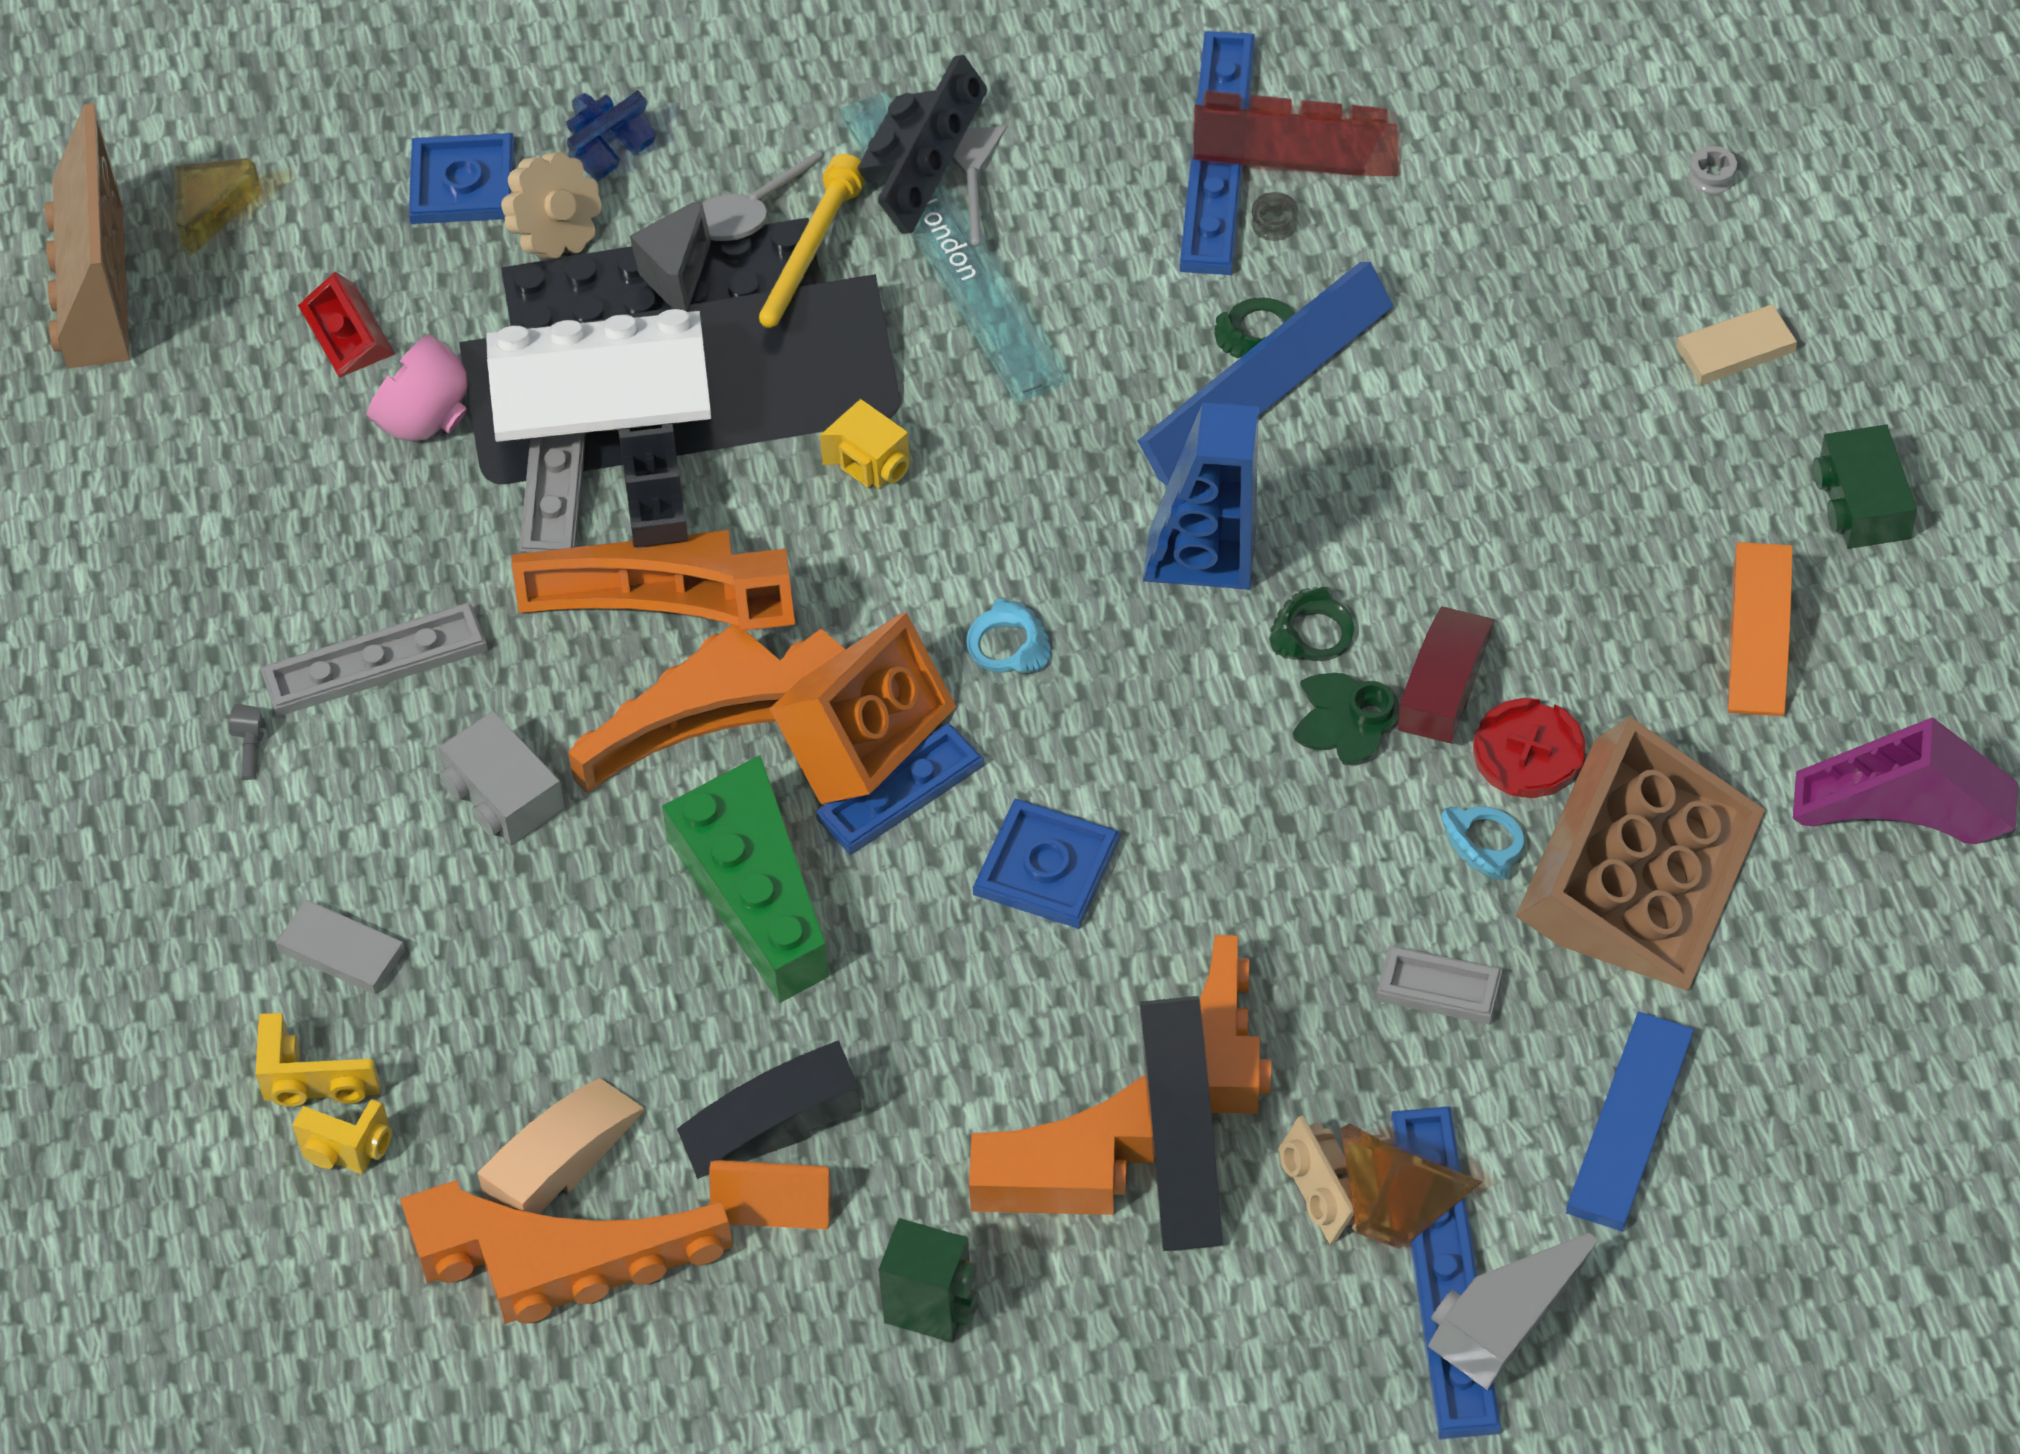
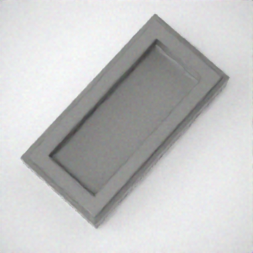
M306 899L276 941L278 952L374 995L379 991L405 952L402 941Z
M1389 945L1376 993V1001L1490 1025L1503 969Z

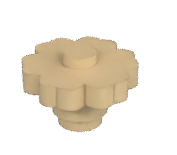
M562 152L546 153L542 158L523 159L518 168L509 174L508 184L512 192L503 198L501 205L505 215V227L510 233L521 234L520 246L524 252L535 254L542 259L558 258L562 253L581 252L586 243L595 236V226L591 218L596 217L602 209L598 196V184L592 178H583V165L579 159L569 158Z

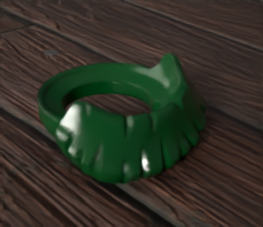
M1260 297L1244 300L1233 306L1229 314L1228 312H1223L1216 317L1214 332L1216 344L1225 353H1230L1232 357L1241 358L1264 339L1245 334L1241 327V322L1248 314L1255 311H1268L1277 315L1282 323H1284L1295 314L1294 311L1282 301L1272 298Z
M1331 587L1305 588L1300 590L1298 594L1295 593L1292 596V600L1288 599L1283 609L1279 610L1278 617L1275 618L1274 625L1271 626L1270 631L1272 633L1269 640L1273 652L1284 659L1295 660L1304 658L1310 661H1328L1340 656L1349 647L1353 638L1354 623L1348 610L1333 599ZM1303 613L1307 615L1322 614L1328 616L1338 623L1341 629V639L1335 646L1328 649L1310 647L1300 638L1298 632L1293 627V622Z

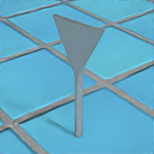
M1007 126L968 128L952 157L953 161L967 176L970 233L973 246L981 244L977 176L991 156Z

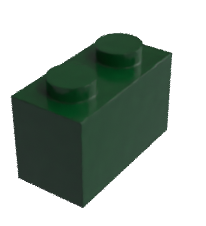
M1888 424L1824 434L1820 457H1815L1813 460V473L1818 489H1827L1831 499L1827 504V513L1832 531L1842 532L1847 549L1911 539L1917 507Z
M898 1218L878 1269L885 1324L951 1343L954 1341L959 1325L970 1326L977 1309L979 1292L972 1290L977 1264L970 1262L968 1237Z

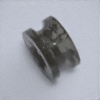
M1271 192L1261 195L1254 201L1251 209V225L1253 231L1259 237L1269 241H1280L1292 236L1298 225V207L1290 196L1284 193ZM1277 212V217H1280L1283 213V220L1273 222L1271 216L1266 220V213Z

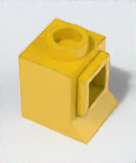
M861 399L819 435L822 465L840 464L841 470L867 488L872 484L878 489L882 488L887 482L895 484L902 479L909 468L908 432Z

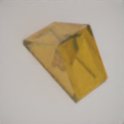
M248 158L175 166L176 223L184 252L191 256L195 254L262 194L255 162Z

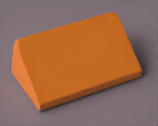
M710 1161V1205L722 1202L730 1225L828 1229L833 1194L829 1167Z

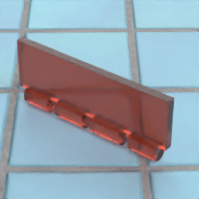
M1208 90L1204 91L1203 105H1194L1192 160L1356 176H1397L1398 174L1397 124L1387 123V108L1351 105L1349 119H1342V103L1301 100L1299 114H1291L1292 99L1250 95L1247 110L1240 109L1241 94Z

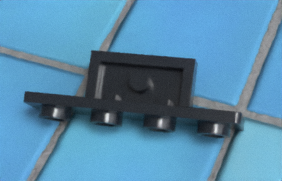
M958 55L952 58L936 90L904 93L895 97L890 103L885 118L875 136L870 140L868 149L857 167V170L867 183L886 181L878 196V203L901 234L913 233L987 93V86L965 55Z

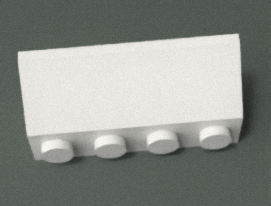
M671 309L655 316L633 318L629 315H615L605 321L588 323L565 320L557 322L550 327L526 329L521 326H509L498 332L486 333L487 362L496 442L711 419L700 311L686 312L680 309Z

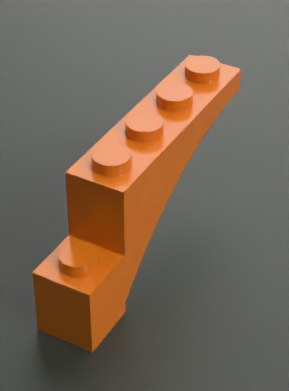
M729 530L688 534V541L634 547L633 541L512 555L511 563L519 613L589 608L638 609L703 617L739 626L740 631L795 625L786 548L732 554Z
M730 625L720 634L708 637L702 643L699 650L679 666H672L660 676L657 683L639 697L629 699L623 703L616 714L598 729L583 734L576 741L573 748L568 751L573 780L588 793L620 770L652 753L687 739L727 728L776 722L769 709L800 679L846 649L820 628L808 639L794 643L787 650L784 657L779 660L746 630L740 631L739 626Z
M458 1180L400 1198L426 1282L430 1283L436 1280L445 1283L457 1282L469 1276L474 1267L484 1264L505 1324L516 1320L523 1324L540 1321L551 1313L552 1308L572 1301H576L579 1304L594 1303L604 1298L610 1288L631 1281L638 1285L650 1284L662 1278L667 1269L687 1262L697 1266L709 1264L717 1260L724 1250L733 1247L729 1220L722 1202L682 1213L650 1218L594 1221L556 1218L516 1210L461 1190Z

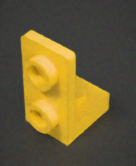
M259 1014L255 1075L264 1101L272 1100L281 1106L294 1107L305 1103L307 1099L331 1097L339 1103L353 1104L362 1101L365 1096L380 1095L381 1084L374 1060L353 1059L300 1062L298 1036L289 1035L283 1014Z

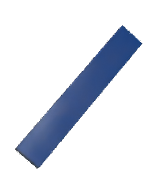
M1204 31L1180 256V272L1232 275L1255 44L1254 33Z
M1359 262L1137 440L1158 480L1168 486L1202 402L1258 406L1259 416L1393 307L1371 262Z
M1451 1106L1392 1111L1391 1121L1439 1440L1500 1434L1501 1425L1494 1382L1486 1390L1428 1347L1439 1327L1436 1322L1431 1320L1438 1306L1452 1289L1462 1295L1475 1277H1477Z

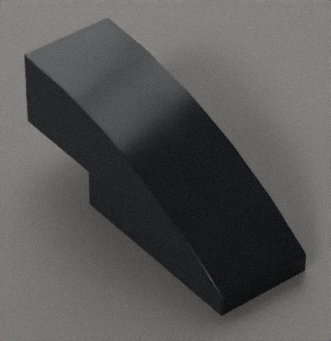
M837 1040L795 1057L740 1085L702 1109L678 1127L677 1131L696 1178L699 1179L710 1175V1161L746 1162L807 1140V1130L862 1111L860 1090L841 1044Z

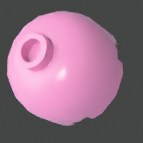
M427 334L402 357L400 362L404 365L393 378L389 375L373 397L366 413L368 418L375 422L376 426L397 439L412 442L430 439L441 429L450 434L459 425L468 411V408L461 404L467 392L468 383L467 372L460 358L443 342Z

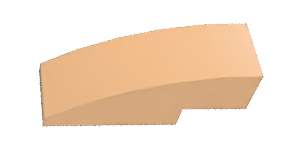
M601 1078L578 1088L530 1122L477 1173L483 1196L492 1202L516 1210L541 1214L562 1190L568 1194L640 1117L645 1111L644 1107Z

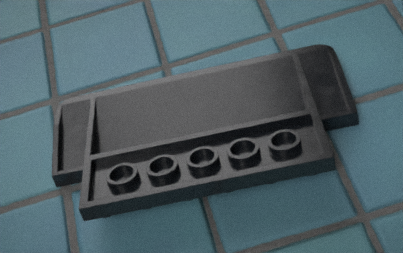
M809 217L765 224L757 232L736 240H711L687 311H700L711 419L672 423L677 456L824 432L860 399L889 419L898 411L900 394L876 274L822 283L818 259L815 254L779 323L773 328H766L759 321V314L809 223ZM632 246L501 267L510 326H521L531 329L550 327L557 322L565 320L588 323L605 321L615 315H629L633 318L659 315L664 311L672 309L639 275ZM487 338L459 342L462 363L467 372V394L480 471L487 480L495 484L506 485L524 482L527 477L530 438L498 442L495 439L487 362ZM618 429L587 432L583 472L623 465Z

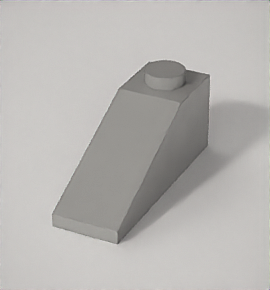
M1586 1233L1475 1277L1462 1295L1452 1289L1431 1317V1320L1436 1322L1439 1327L1428 1347L1488 1390L1584 1266L1599 1239L1591 1233Z

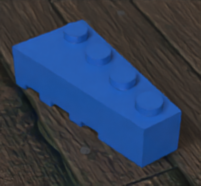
M1202 402L1149 528L1143 582L1250 590L1256 541L1258 406Z

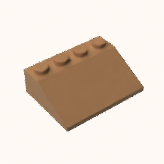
M95 103L84 104L52 179L53 201L45 202L47 227L50 233L54 232V240L46 241L47 260L50 271L56 272V280L47 282L52 312L57 311V320L49 321V335L53 352L62 351L67 368L130 361L123 202Z
M1629 716L1594 740L1516 913V917L1559 946L1687 991L1690 989L1765 809Z

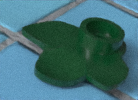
M1325 673L1310 676L1301 680L1300 687L1315 709L1310 711L1293 731V739L1302 746L1313 750H1331L1336 748L1338 757L1344 765L1362 762L1369 759L1379 749L1382 733L1390 730L1396 724L1399 718V701L1387 685L1378 681H1366L1359 684L1344 673ZM1367 706H1375L1381 711L1367 713L1362 711V709Z

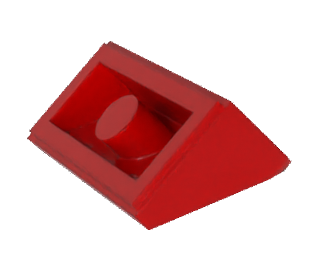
M337 272L331 274L298 304L299 309L338 377H343L395 355L394 350L355 283Z

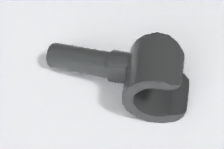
M235 704L229 718V733L231 736L244 738L242 744V780H256L257 748L259 741L262 740L264 735L260 728L266 729V722L259 708Z

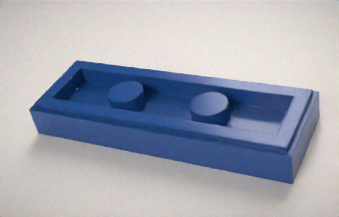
M947 723L926 737L871 794L829 802L815 811L816 819L846 852L852 855L984 766V758L950 723Z

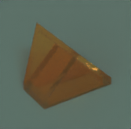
M1350 1123L1341 1128L1356 1229L1360 1235L1400 1249L1482 1183L1480 1180Z

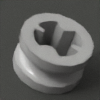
M1711 145L1702 147L1695 151L1691 157L1690 182L1697 190L1706 194L1724 193L1735 182L1737 160L1734 154L1721 146ZM1706 166H1718L1717 171L1720 174H1708L1709 169Z

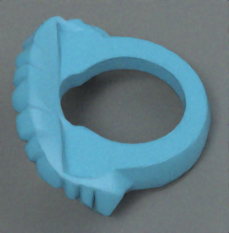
M995 599L991 610L980 615L971 625L967 634L968 651L974 662L988 671L1003 673L1016 670L1020 673H1031L1042 670L1050 659L1051 647L1048 643L1049 637L1045 633L1046 630L1044 626H1041V620L1035 618L1036 614L1033 610L1026 608V605L1021 602ZM1000 626L1020 627L1027 632L1026 643L1021 645L1019 650L1009 658L1003 660L989 659L979 649L981 637L992 628Z
M1452 806L1445 808L1441 818L1448 840L1456 853L1464 861H1467L1471 868L1478 870V872L1489 878L1509 879L1511 866L1519 861L1525 847L1524 835L1519 824L1505 812L1491 807L1479 806L1467 810ZM1478 820H1492L1508 829L1513 843L1510 847L1503 850L1480 849L1475 846L1466 834L1472 823Z

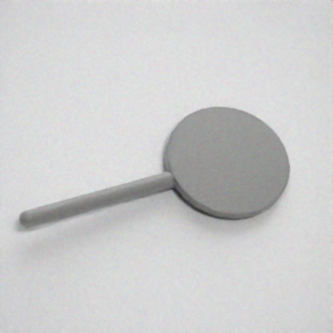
M817 151L750 194V196L727 194L703 201L711 240H736L757 232L767 220L766 207L760 200L818 163L823 158L822 152Z

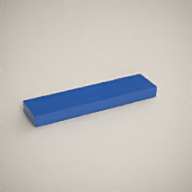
M1639 1011L1637 1012L1570 1195L1566 1214L1621 1232L1624 1231L1691 1044L1694 1028Z

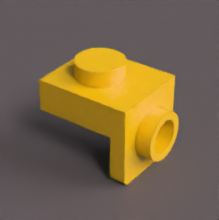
M374 1099L369 1101L356 1126L305 1106L302 1107L292 1124L300 1151L310 1163L323 1169H332L334 1164L362 1175L372 1158L379 1160L383 1157L392 1136V1129L388 1122L384 1104Z

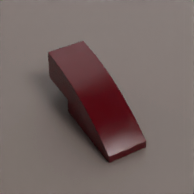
M1441 606L1427 632L1401 699L1398 731L1450 744L1453 743L1463 710L1467 707L1495 619Z

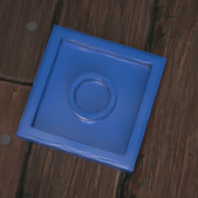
M497 133L412 138L409 198L410 224L505 219L501 205L503 198L512 192L508 184V176L514 170V134Z
M1014 798L973 885V895L1080 929L1120 841V831Z

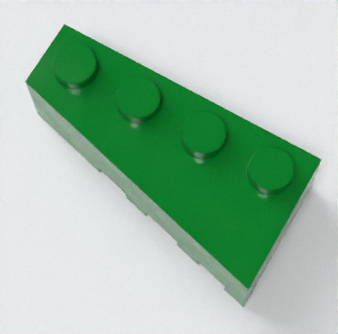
M761 755L662 805L668 842L777 1001L781 1003L828 978L829 970L825 941Z

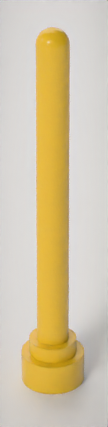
M844 153L837 154L832 157L822 176L825 193L759 314V321L764 327L773 328L779 323L843 201L856 197L862 190L866 181L857 170L861 162L857 157Z

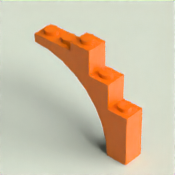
M1215 935L1210 973L1200 997L1211 1113L1258 1114L1259 1094L1271 1095V1059H1259L1260 1036H1248V1008H1237V993H1249V958H1238V935ZM1145 1074L1108 1100L1066 1119L1022 1130L972 1133L969 1174L971 1212L1114 1215V1195H1126L1127 1163H1154Z

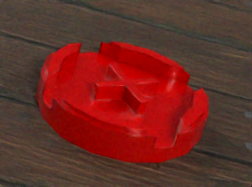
M1525 697L1505 701L1485 714L1474 737L1473 756L1478 771L1491 786L1512 796L1538 798L1554 795L1574 781L1583 766L1586 741L1580 724L1567 710L1554 704V708L1540 704V699Z

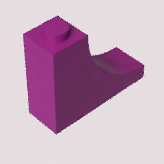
M1931 717L1796 771L1793 819L1801 825L1813 827L1849 819L1897 820L1938 830L1963 843L1978 844L2016 830L2018 782L1935 718Z

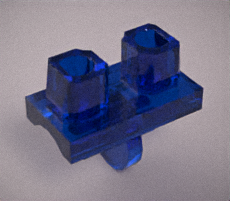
M638 90L616 106H614L612 99L608 95H604L595 101L587 93L579 94L572 100L575 116L566 121L567 128L573 134L567 139L566 143L569 153L566 155L569 158L579 159L585 172L596 181L601 180L619 167L621 159L609 146L614 140L619 138L634 156L655 142L657 132L649 119L644 115L648 101Z

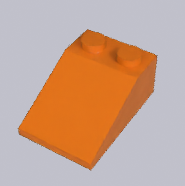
M903 613L892 618L800 679L769 710L820 804L871 794L956 708V705L908 614Z

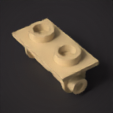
M1298 1116L1279 1146L1278 1151L1285 1173L1294 1178L1306 1200L1310 1219L1314 1224L1320 1226L1329 1244L1335 1243L1348 1225H1351L1354 1232H1362L1368 1229L1375 1222L1372 1216L1375 1207L1368 1199L1356 1176L1338 1179L1336 1176L1346 1174L1351 1166L1338 1145L1333 1131L1329 1128L1324 1129L1321 1123L1308 1125L1304 1116Z

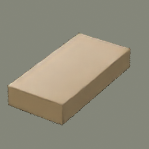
M1773 304L1680 336L1677 338L1676 348L1698 383L1703 385L1796 352L1797 341Z

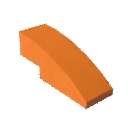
M1736 543L1732 568L1728 713L1784 717L1791 612L1792 545Z

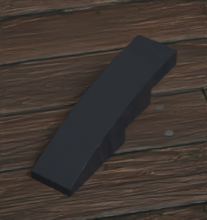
M672 423L618 429L634 547L688 541Z
M1199 996L1139 1001L1148 1115L1151 1125L1154 1174L1157 1185L1163 1251L1222 1246L1218 1179Z

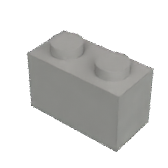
M491 711L439 746L444 770L440 772V778L444 786L456 800L466 797L475 806L473 808L474 816L483 830L490 836L499 832L512 846L565 809L560 780L494 711Z

